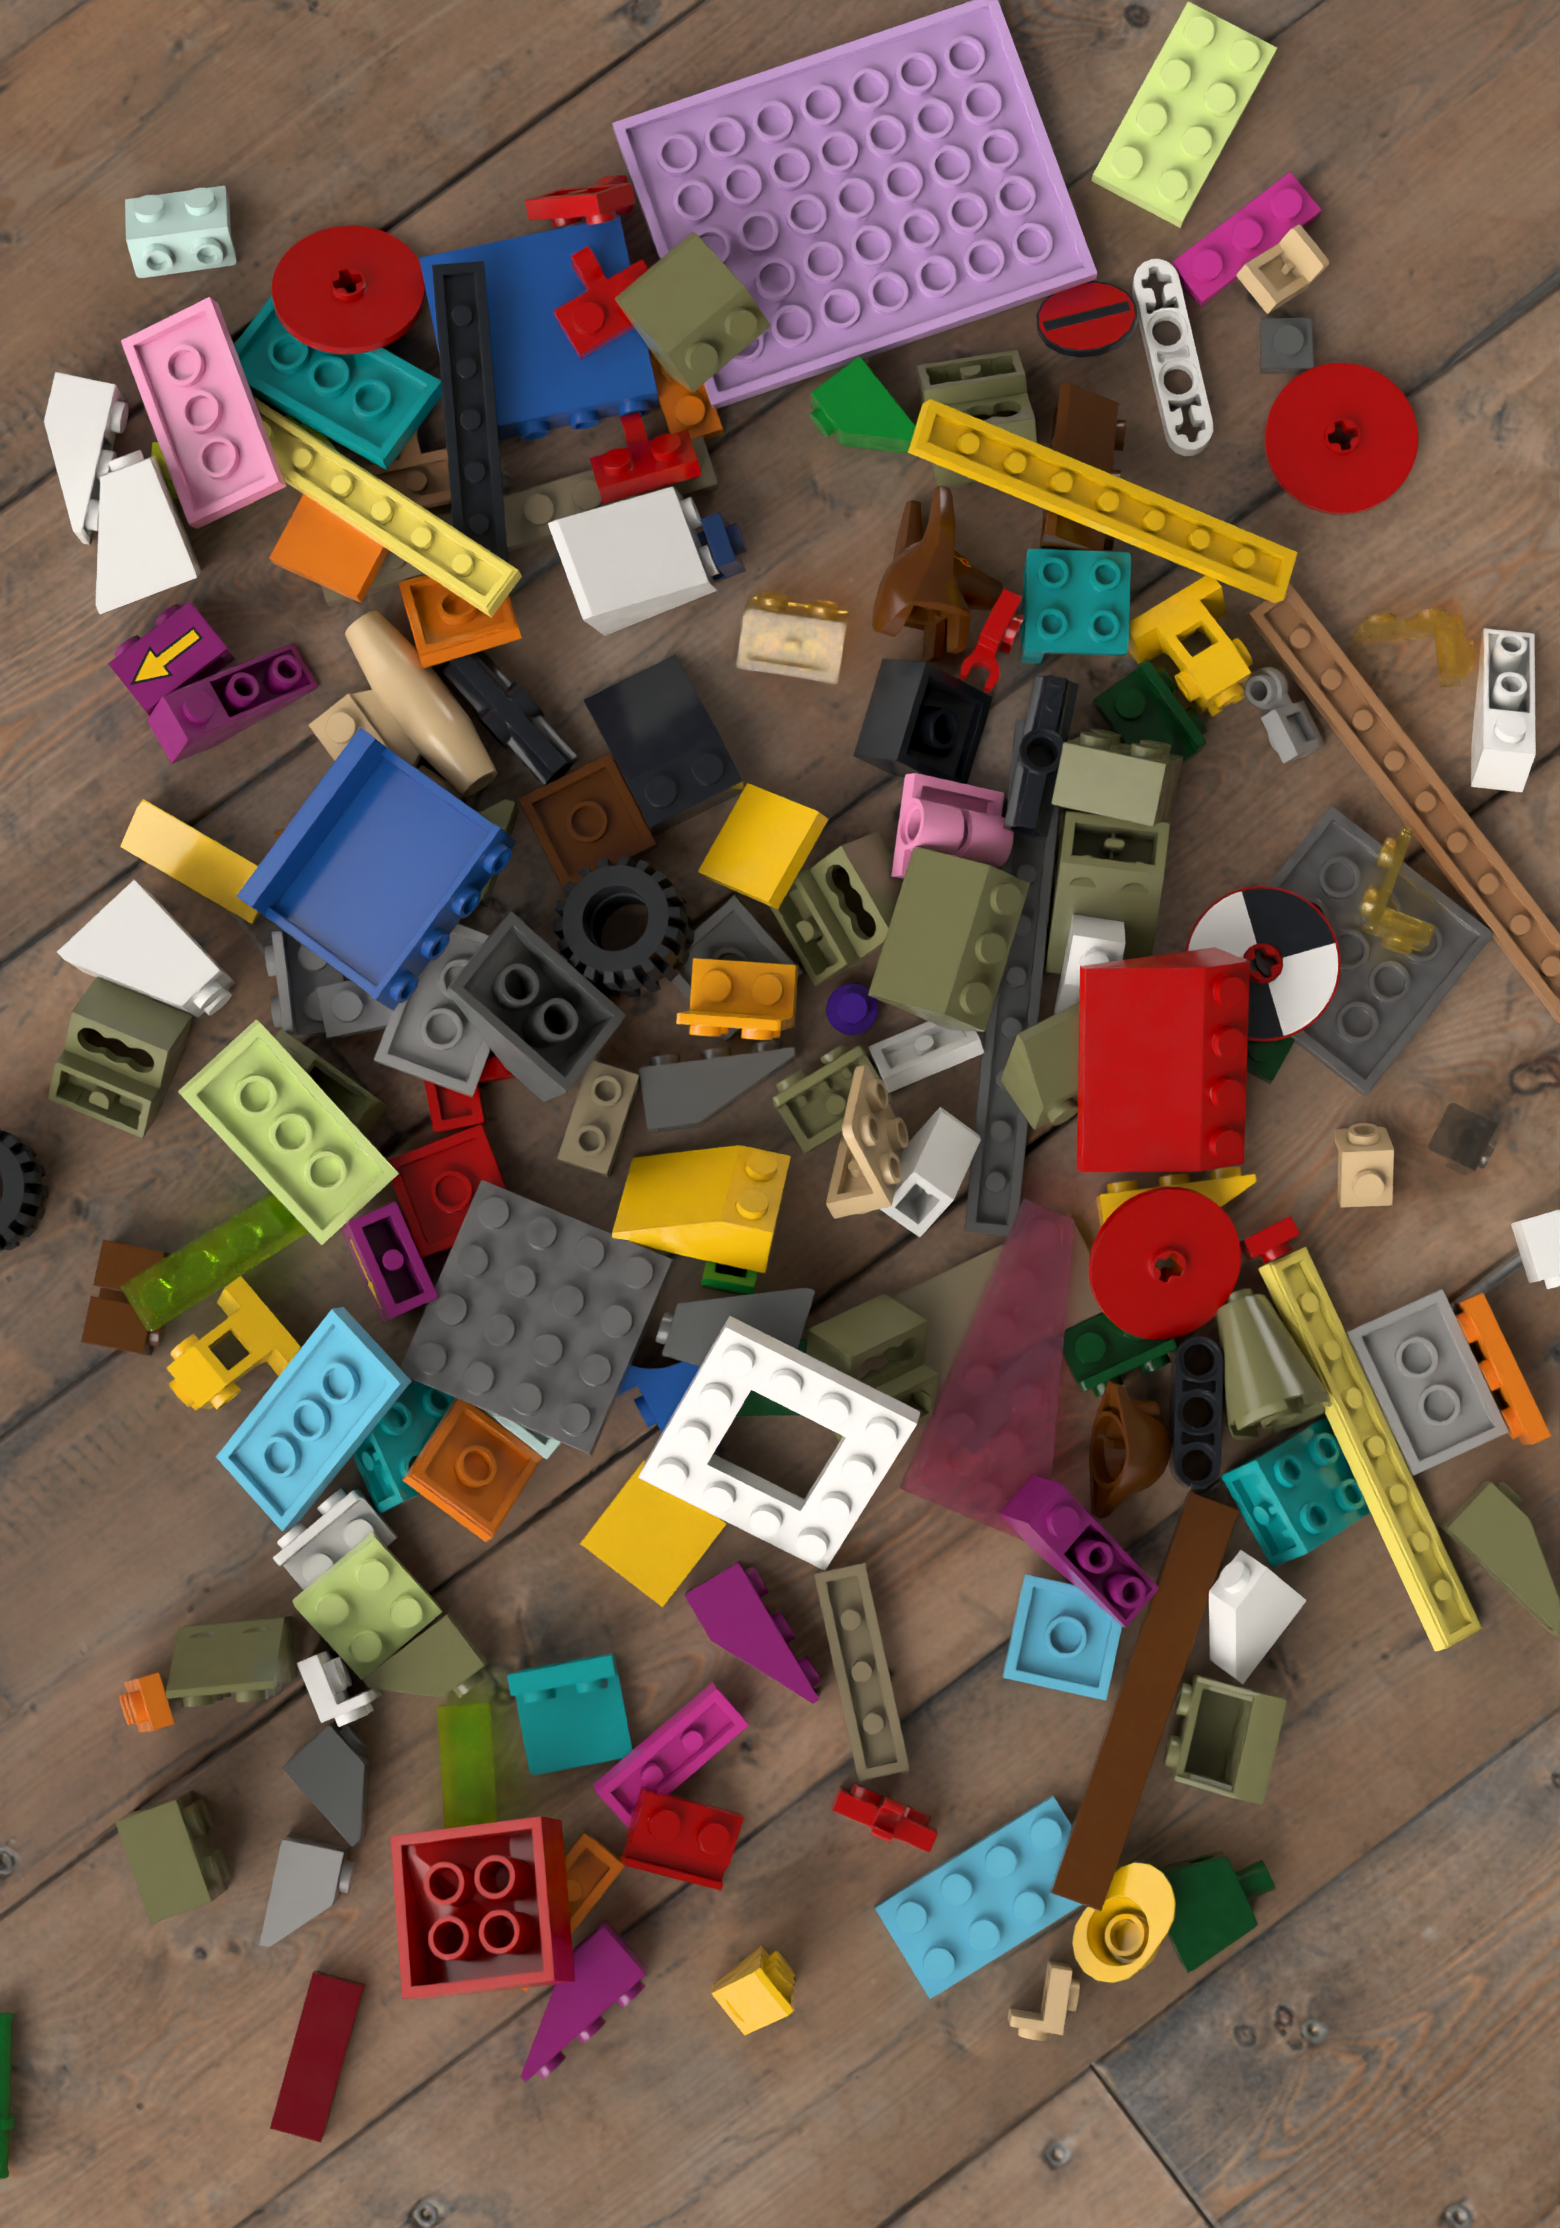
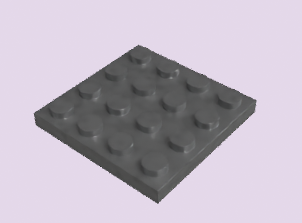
M1332 805L1267 885L1291 891L1308 900L1324 915L1335 934L1341 960L1340 977L1336 992L1324 1013L1312 1025L1291 1037L1295 1039L1294 1042L1363 1096L1368 1094L1495 934ZM1256 950L1255 959L1250 962V971H1259L1262 978H1268V970L1276 965L1275 959L1273 957H1264L1261 950Z
M481 1180L434 1288L438 1298L428 1302L400 1369L407 1377L593 1455L675 1261L628 1240L611 1238V1233Z

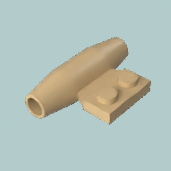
M378 611L368 612L354 621L346 630L345 637L372 690L347 694L309 724V727L334 761H336L357 730L362 728L415 768L422 756L464 797L474 795L485 788L496 777L497 771L470 717L432 666L423 668L417 648Z

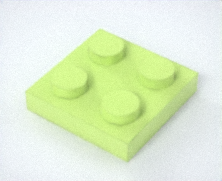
M371 1532L292 1600L294 1607L361 1680L378 1668L442 1613L440 1605L374 1532Z

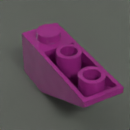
M291 643L163 695L147 721L171 764H174L217 746L316 690L318 685L294 643Z
M1032 1474L999 1512L1005 1521L1035 1552L1125 1628L1159 1590V1587L1061 1483Z
M738 1561L684 1594L712 1642L812 1704L820 1700L815 1688L823 1684L807 1656L798 1661L788 1643L794 1640L796 1636L781 1611L774 1615L770 1614L761 1598L768 1594L769 1591L754 1565L744 1570L742 1564Z
M607 1920L573 1949L575 1982L555 1984L520 2076L525 2083L536 2073L542 2079L546 2078L566 2059V2056L561 2052L562 2049L576 2037L582 2044L586 2042L606 2023L601 2014L616 2001L623 2008L646 1987L640 1979L646 1975L648 1967Z

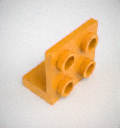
M693 958L690 1010L677 1013L676 1024L690 1025L689 1034L721 1036V1034H729V1028H742L741 1038L755 1040L780 1038L781 1031L795 1027L798 965Z

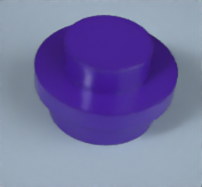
M850 983L842 985L832 992L827 1001L826 1014L835 1030L845 1035L854 1036L862 1034L872 1027L877 1018L878 1004L876 998L868 995V988Z

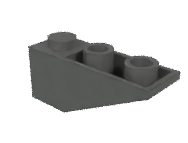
M775 1040L752 1044L753 1053L732 1055L731 1047H722L701 1051V1060L681 1062L679 1054L649 1058L650 1067L639 1068L648 1133L653 1134L701 1127L795 1060L794 1047L783 1048V1041Z

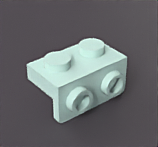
M226 186L195 188L189 191L125 199L126 242L135 274L138 278L236 264V252L231 237L230 204Z

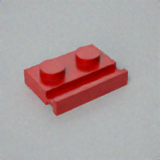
M641 1787L626 1835L628 1840L619 1861L627 1867L722 1891L724 1884L722 1879L725 1869L729 1868L744 1817L735 1811Z

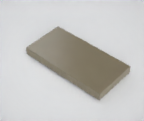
M1070 1212L892 1297V1299L928 1321L924 1365L939 1374L937 1391L1102 1312L1095 1301L1090 1287V1252Z

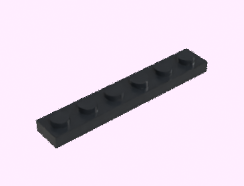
M484 261L432 265L453 527L509 563Z

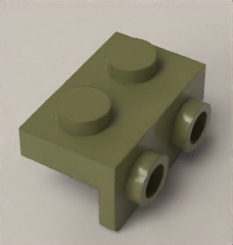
M844 1043L820 1058L824 1067L807 1077L803 1070H800L776 1085L780 1093L772 1098V1103L804 1155L842 1133V1124L855 1068L867 1064L875 1078L880 1079L861 1044L851 1050L848 1044ZM888 1093V1103L890 1104L893 1102V1099Z

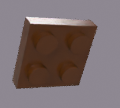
M610 753L518 799L563 889L569 880L576 885L582 879L578 872L587 866L592 872L599 869L598 860L608 858L614 865H617L619 856L634 859L657 847Z

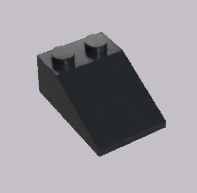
M676 655L584 699V703L653 837L743 792V780Z

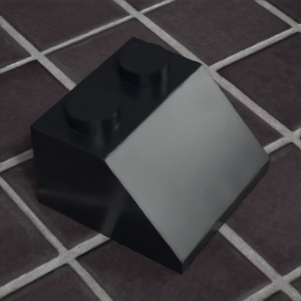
M882 659L853 756L887 773L905 778L906 774L917 773L967 784L993 697L927 662Z

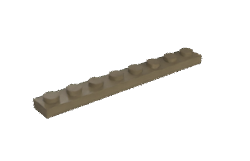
M704 437L691 439L702 476L602 504L593 470H589L504 496L508 553L553 539L548 523L557 519L672 486L684 499L718 489V482ZM452 512L437 516L453 527ZM389 551L366 596L399 586L398 582L424 575V573ZM321 585L329 607L353 600Z

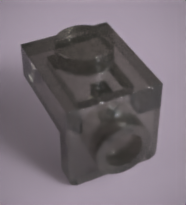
M1451 1103L1447 1106L1428 1144V1148L1432 1152L1449 1159L1446 1167L1465 1176L1475 1172L1477 1167L1484 1169L1489 1162L1497 1145V1141L1491 1138L1498 1124L1456 1103Z

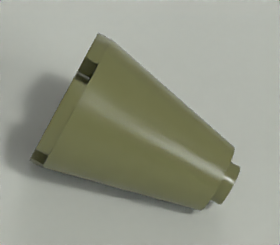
M1243 1289L1231 1293L1225 1305L1220 1307L1216 1314L1219 1344L1223 1356V1381L1228 1428L1231 1437L1236 1440L1259 1438L1258 1427L1263 1429L1274 1428L1275 1433L1306 1423L1326 1412L1324 1406L1331 1407L1332 1405L1328 1392L1266 1295H1254L1252 1289Z

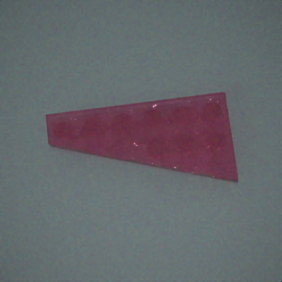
M1023 1199L899 1486L902 1490L1023 1540L1022 1537L1005 1521L999 1512L1032 1474L1051 1480L1075 1222L1071 1218L1027 1199Z

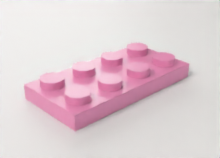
M208 297L121 340L188 525L199 529L286 487L217 301Z

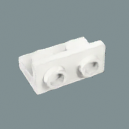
M341 1488L317 1508L323 1516L306 1529L302 1523H299L278 1540L277 1544L282 1550L273 1559L279 1566H284L299 1586L305 1590L371 1532H374L386 1547L399 1537L383 1517L377 1513V1510L359 1489L353 1490L347 1495Z
M330 1649L297 1663L321 1723L335 1718L338 1727L362 1718L374 1711L371 1702L382 1696L379 1689L371 1688L349 1697L346 1688L352 1686L350 1673L344 1660L340 1656L333 1658Z

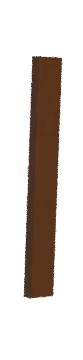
M1192 1492L1187 1493L1156 1582L1159 1590L1150 1599L1056 1870L1050 1893L1102 1911L1207 1606L1209 1590L1214 1585L1239 1513L1238 1509Z

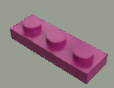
M1289 172L1171 262V265L1175 267L1181 285L1201 308L1239 278L1236 274L1246 263L1277 245L1293 227L1301 225L1303 228H1306L1319 218L1322 210L1294 175Z
M712 1682L595 1782L593 1787L601 1799L629 1828L641 1787L670 1794L747 1728L749 1724Z

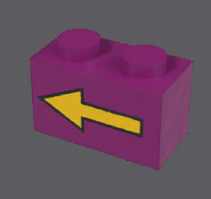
M190 600L182 607L179 604H175L163 611L155 620L157 625L142 638L136 635L127 639L115 650L114 655L116 658L108 663L149 716L163 695L215 675L235 659Z
M396 1201L351 1220L341 1227V1231L382 1323L438 1298Z

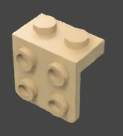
M866 1064L857 1066L854 1071L842 1124L843 1134H841L826 1205L834 1219L854 1214H866L873 1210L891 1207L896 1184L901 1181L900 1164L903 1149L907 1148L909 1142L908 1131L903 1119L900 1117L896 1118L888 1103V1093L883 1081L876 1079L870 1067Z

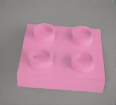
M917 773L906 774L891 877L904 879L914 847H922L988 864L995 868L1003 866L1010 855L1014 832L1003 829L1005 818L1001 817L1004 793Z

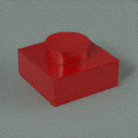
M1289 1216L1239 1241L1240 1247L1247 1260L1260 1255L1266 1264L1293 1250L1288 1240L1300 1235V1232L1292 1217Z

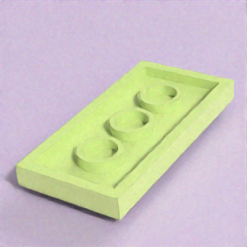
M1188 1L1094 171L1091 181L1181 228L1272 62L1277 47Z
M258 1020L250 1024L178 1091L321 1245L399 1174Z

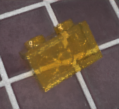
M774 592L758 593V598L748 597L744 608L736 668L837 684L849 612L840 611L838 604L825 600H810L808 605L789 603L787 596Z

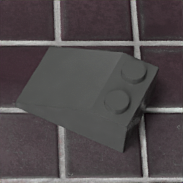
M511 911L505 915L446 989L504 1067L543 1102L569 1091L626 1017L622 1010Z

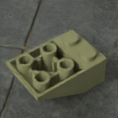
M1066 811L1061 825L1044 973L1061 975L1073 914L1124 922L1126 944L1122 960L1152 956L1165 873L1170 823L1161 822L1155 826H1149L1103 815Z
M291 1615L180 1627L177 1633L166 1687V1699L182 1698V1707H196L215 1704V1701H222L223 1698L231 1697V1693L234 1692L236 1694V1702L269 1699V1696L283 1692V1684L296 1679Z

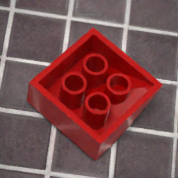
M538 1816L390 1836L402 1999L428 2000L575 1982L562 1820Z

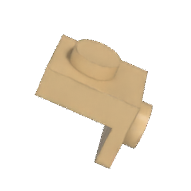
M1297 225L1290 229L1277 245L1246 263L1236 276L1263 310L1269 314L1306 291L1329 265V260L1301 225Z
M1357 1123L1349 1128L1336 1129L1335 1143L1338 1149L1337 1199L1340 1208L1392 1205L1394 1148L1387 1129L1369 1123Z
M1048 1960L1040 2013L1009 2008L1008 2022L1011 2027L1018 2028V2036L1038 2041H1049L1050 2033L1063 2035L1066 2012L1076 2011L1080 1989V1980L1072 1978L1073 1971L1069 1964Z

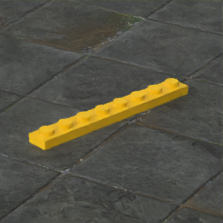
M929 399L922 404L908 453L1274 604L1284 600L1298 552L935 400Z

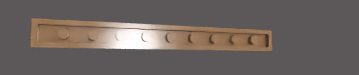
M1289 583L1283 601L1274 604L1266 600L1249 612L1246 618L1474 915L1484 926L1495 933L1492 936L1494 941L1560 1025V933Z

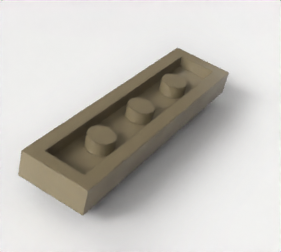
M865 1562L814 1573L858 1781L909 1771L910 1767Z

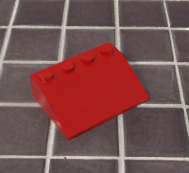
M1213 947L1080 966L1077 1116L1078 1171L1192 1172L1244 1164L1249 960Z

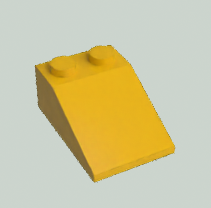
M736 1145L633 1157L611 1238L628 1240L650 1249L765 1273L783 1199L791 1156Z

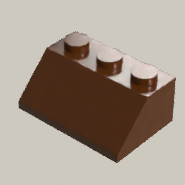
M1061 382L1053 414L1050 449L1121 478V470L1112 469L1114 450L1123 451L1126 432V420L1117 419L1119 403L1075 384ZM1043 509L1039 549L1113 550L1114 537Z

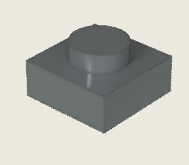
M1261 318L1259 323L1260 374L1303 373L1314 368L1312 318Z

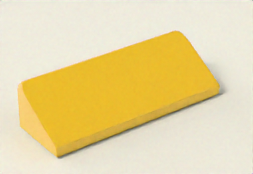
M145 799L141 800L120 847L253 925L260 913L239 899L237 895L258 866Z

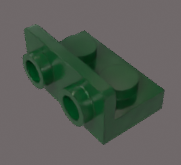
M1148 659L1138 664L1134 672L1094 698L1092 702L1111 730L1121 735L1120 742L1123 744H1140L1141 739L1171 745L1170 754L1183 756V764L1201 752L1207 743L1203 737L1207 730L1199 715L1191 707L1183 709L1173 695L1177 691V687L1169 673L1161 665L1154 668Z
M1104 1313L1054 1335L1079 1392L1092 1388L1095 1397L1104 1394L1108 1381H1115L1123 1385L1124 1383L1120 1375L1139 1366L1142 1375H1145L1171 1363L1167 1353L1178 1348L1174 1338L1151 1340L1131 1335L1117 1327Z

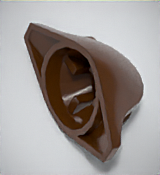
M1115 1381L1107 1382L1094 1420L1090 1442L1091 1514L1099 1519L1108 1517L1130 1495L1153 1485L1164 1473L1171 1454L1169 1434L1164 1425L1158 1420L1160 1414L1158 1403L1156 1401H1132L1125 1387Z

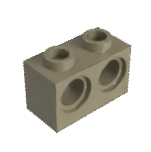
M594 1060L589 1063L557 1157L560 1163L610 1179L641 1084L638 1074Z

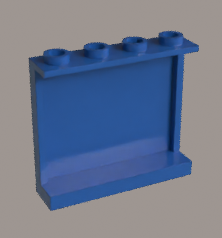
M617 216L615 220L592 225L583 223L419 258L438 351L432 265L484 261L499 445L500 440L520 436V439L525 441L541 439L550 434V429L570 425L572 430L589 429L599 425L600 419L616 415L624 416L639 411L641 417H644L650 413V408L659 407L658 393L648 346L635 328L580 360L554 316V310L587 291L571 265L573 262L570 257L571 255L589 246L606 279L611 278L630 266L620 216Z
M359 728L240 890L237 897L369 993L372 998L394 1011L399 1003L407 1001L415 992L419 983L418 977L428 963L437 959L445 951L450 941L449 935L460 919L469 916L475 910L481 898L480 892L493 875L499 874L507 866L512 856V848L517 841L499 826L491 823L385 747L372 735Z

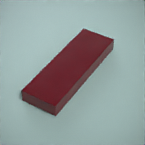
M316 1970L312 1973L270 2129L322 2142L365 1984Z

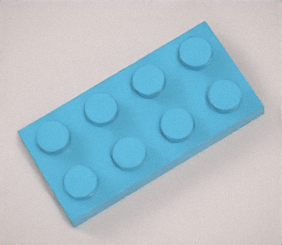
M344 1307L331 1309L216 1458L282 1532L290 1530L299 1523L411 1383V1380Z
M1053 1795L874 1905L875 1910L929 1999L937 1996L1082 1905L1049 1892L1072 1827Z

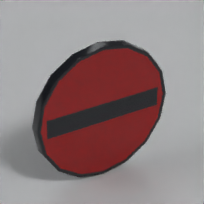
M1090 281L1050 295L1042 302L1036 314L1038 335L1045 345L1062 355L1079 358L1099 356L1119 348L1132 337L1138 324L1137 306L1129 293L1114 284L1099 281Z

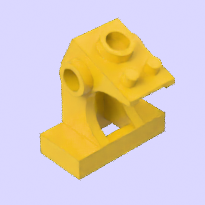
M1209 576L1202 577L1130 621L1128 648L1138 664L1146 659L1150 661L1162 653L1167 654L1181 671L1175 675V680L1185 698L1189 702L1195 700L1196 710L1199 715L1208 710L1210 715L1214 717L1223 711L1222 708L1232 702L1236 704L1245 698L1243 688L1251 674L1248 667L1253 664V661L1239 638L1231 641L1216 622L1217 619L1226 615L1227 612L1222 586L1216 579ZM1196 632H1201L1210 641L1212 646L1192 657L1181 641Z
M241 1275L224 1288L217 1301V1304L228 1315V1318L200 1340L195 1334L190 1335L170 1353L175 1361L166 1368L174 1379L168 1384L178 1398L187 1407L192 1406L195 1411L199 1408L212 1409L215 1407L216 1410L224 1407L241 1392L236 1382L264 1362H267L275 1373L280 1376L301 1349V1346ZM233 1333L249 1352V1355L230 1370H227L211 1349Z

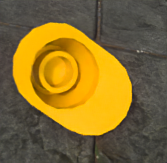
M1132 1863L1120 1867L1114 1873L1102 1911L1090 1907L1085 1909L1075 1925L1072 1944L1075 1959L1086 1974L1097 1981L1116 1983L1129 1979L1154 1961L1161 1948V1942L1168 1934L1175 1918L1176 1900L1173 1888L1163 1872L1150 1864Z

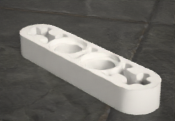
M1150 259L1143 262L1136 270L1132 282V296L1137 306V318L1166 441L1175 453L1182 456H1194L1201 453L1208 446L1213 433V420L1179 275L1175 267L1169 262L1162 259ZM1150 274H1156L1158 281L1168 282V284L1164 285L1161 295L1164 308L1154 311L1156 306L1154 291L1152 288H1143L1147 284ZM1171 304L1175 306V308H1166ZM1147 310L1154 311V312L1151 313V314H1148V313H1147ZM1161 321L1173 322L1181 332V339L1171 346L1161 345L1152 335L1153 327ZM1174 369L1183 370L1190 375L1192 388L1182 395L1173 394L1166 389L1164 376ZM1197 401L1198 406L1191 405L1188 414L1191 425L1193 427L1201 426L1202 430L1198 432L1195 442H1189L1186 435H1177L1176 431L1180 430L1183 424L1181 407ZM1169 407H1173V408H1174V407H1180V408H1178V409H1176L1175 411L1171 412Z

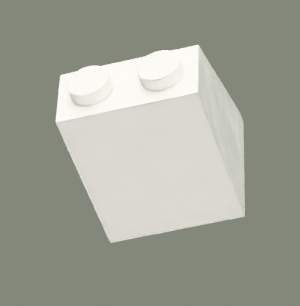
M141 450L108 462L111 472L100 477L96 607L99 614L195 579L202 572L157 457L154 455L144 459Z
M672 486L548 523L581 616L586 623L606 636L718 591L712 576L719 574L720 571L715 564L709 544L701 547L695 528L702 526L701 518L691 497L684 499Z
M135 880L126 886L57 951L65 961L86 974L101 977L197 1018L204 1012L210 1016L222 1008L232 995L228 990L235 984L234 980L154 896Z

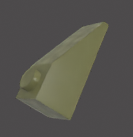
M1481 1481L1439 1527L1553 1636L1560 1637V1599L1530 1518L1519 1509L1524 1504V1501L1502 1481L1497 1486L1492 1482Z

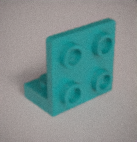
M1027 549L1023 562L1022 615L1025 616V619L1021 626L1020 663L1041 664L1044 653L1125 656L1129 645L1131 555L1128 552Z
M418 1381L408 1385L352 1455L378 1514L395 1508L420 1495L419 1492L402 1480L456 1397Z
M1325 1418L1316 1421L1265 1454L1242 1463L1221 1475L1222 1480L1271 1567L1311 1552L1371 1513L1332 1427Z
M615 1652L511 1671L507 1675L510 1694L516 1697L530 1774L539 1775L622 1759L633 1751Z

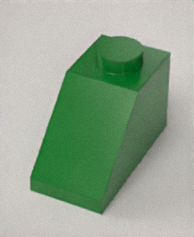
M860 356L811 392V408L813 411L809 413V416L825 438L833 434L841 446L910 454L908 450L916 426Z

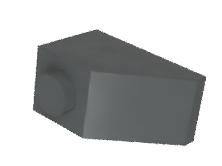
M334 1721L285 1764L282 1769L353 1847L366 1835L370 1759L363 1751L368 1748V1744L350 1724L347 1723L342 1728L341 1726L338 1727L336 1721Z

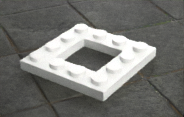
M729 1316L646 1459L638 1478L825 1571L916 1427L920 1411ZM751 1390L843 1436L805 1499L713 1454Z

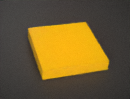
M747 783L700 866L698 873L710 881L775 909H779L829 819L819 811Z
M644 1460L580 1544L653 1601L664 1607L727 1523L638 1478L645 1463Z

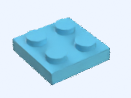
M1024 1574L1002 1677L1106 1701L1122 1626L1075 1585Z

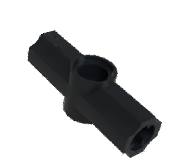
M483 650L451 660L442 671L451 684L478 712L477 718L503 748L507 749L509 747L521 760L522 764L544 786L564 776L578 760V756L544 720L543 717L545 715L529 694L517 682L511 683Z
M1035 675L1003 826V829L1018 835L1033 838L1048 837L1054 809L1052 799L1063 744L1068 741L1079 684L1071 682L1067 678L1053 675ZM1036 746H1044L1053 752L1055 761L1046 767H1038L1029 761L1027 752Z

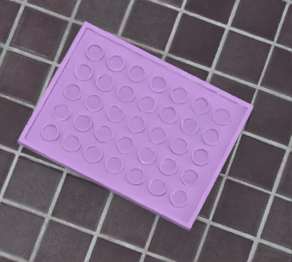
M972 0L612 123L615 137L659 260L692 232L696 233L746 287L771 325L704 383L712 408L716 407V409L847 365L858 356L865 359L1096 280L1097 270L998 0Z

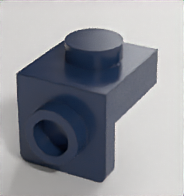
M720 512L700 519L704 531L697 533L701 547L709 544L715 564L720 571L719 574L712 576L714 582L716 583L745 572L746 569L740 554L747 552V547L738 524L730 525Z

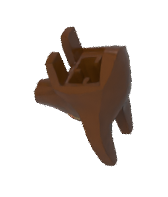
M937 486L934 490L929 521L923 539L921 502L914 500L906 502L896 539L893 562L887 567L879 584L872 613V627L875 632L895 637L903 626L923 630L922 662L927 663L939 662L942 658L946 619L948 620L947 652L953 654L960 653L966 649L970 625L969 610L991 611L1003 588L1002 582L986 575L954 550L955 513L953 497L950 488L944 486Z

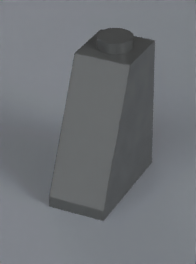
M797 1288L678 1303L675 1314L664 1313L656 1342L665 1345L662 1352L663 1356L700 1367L729 1316H732L798 1350L815 1290Z

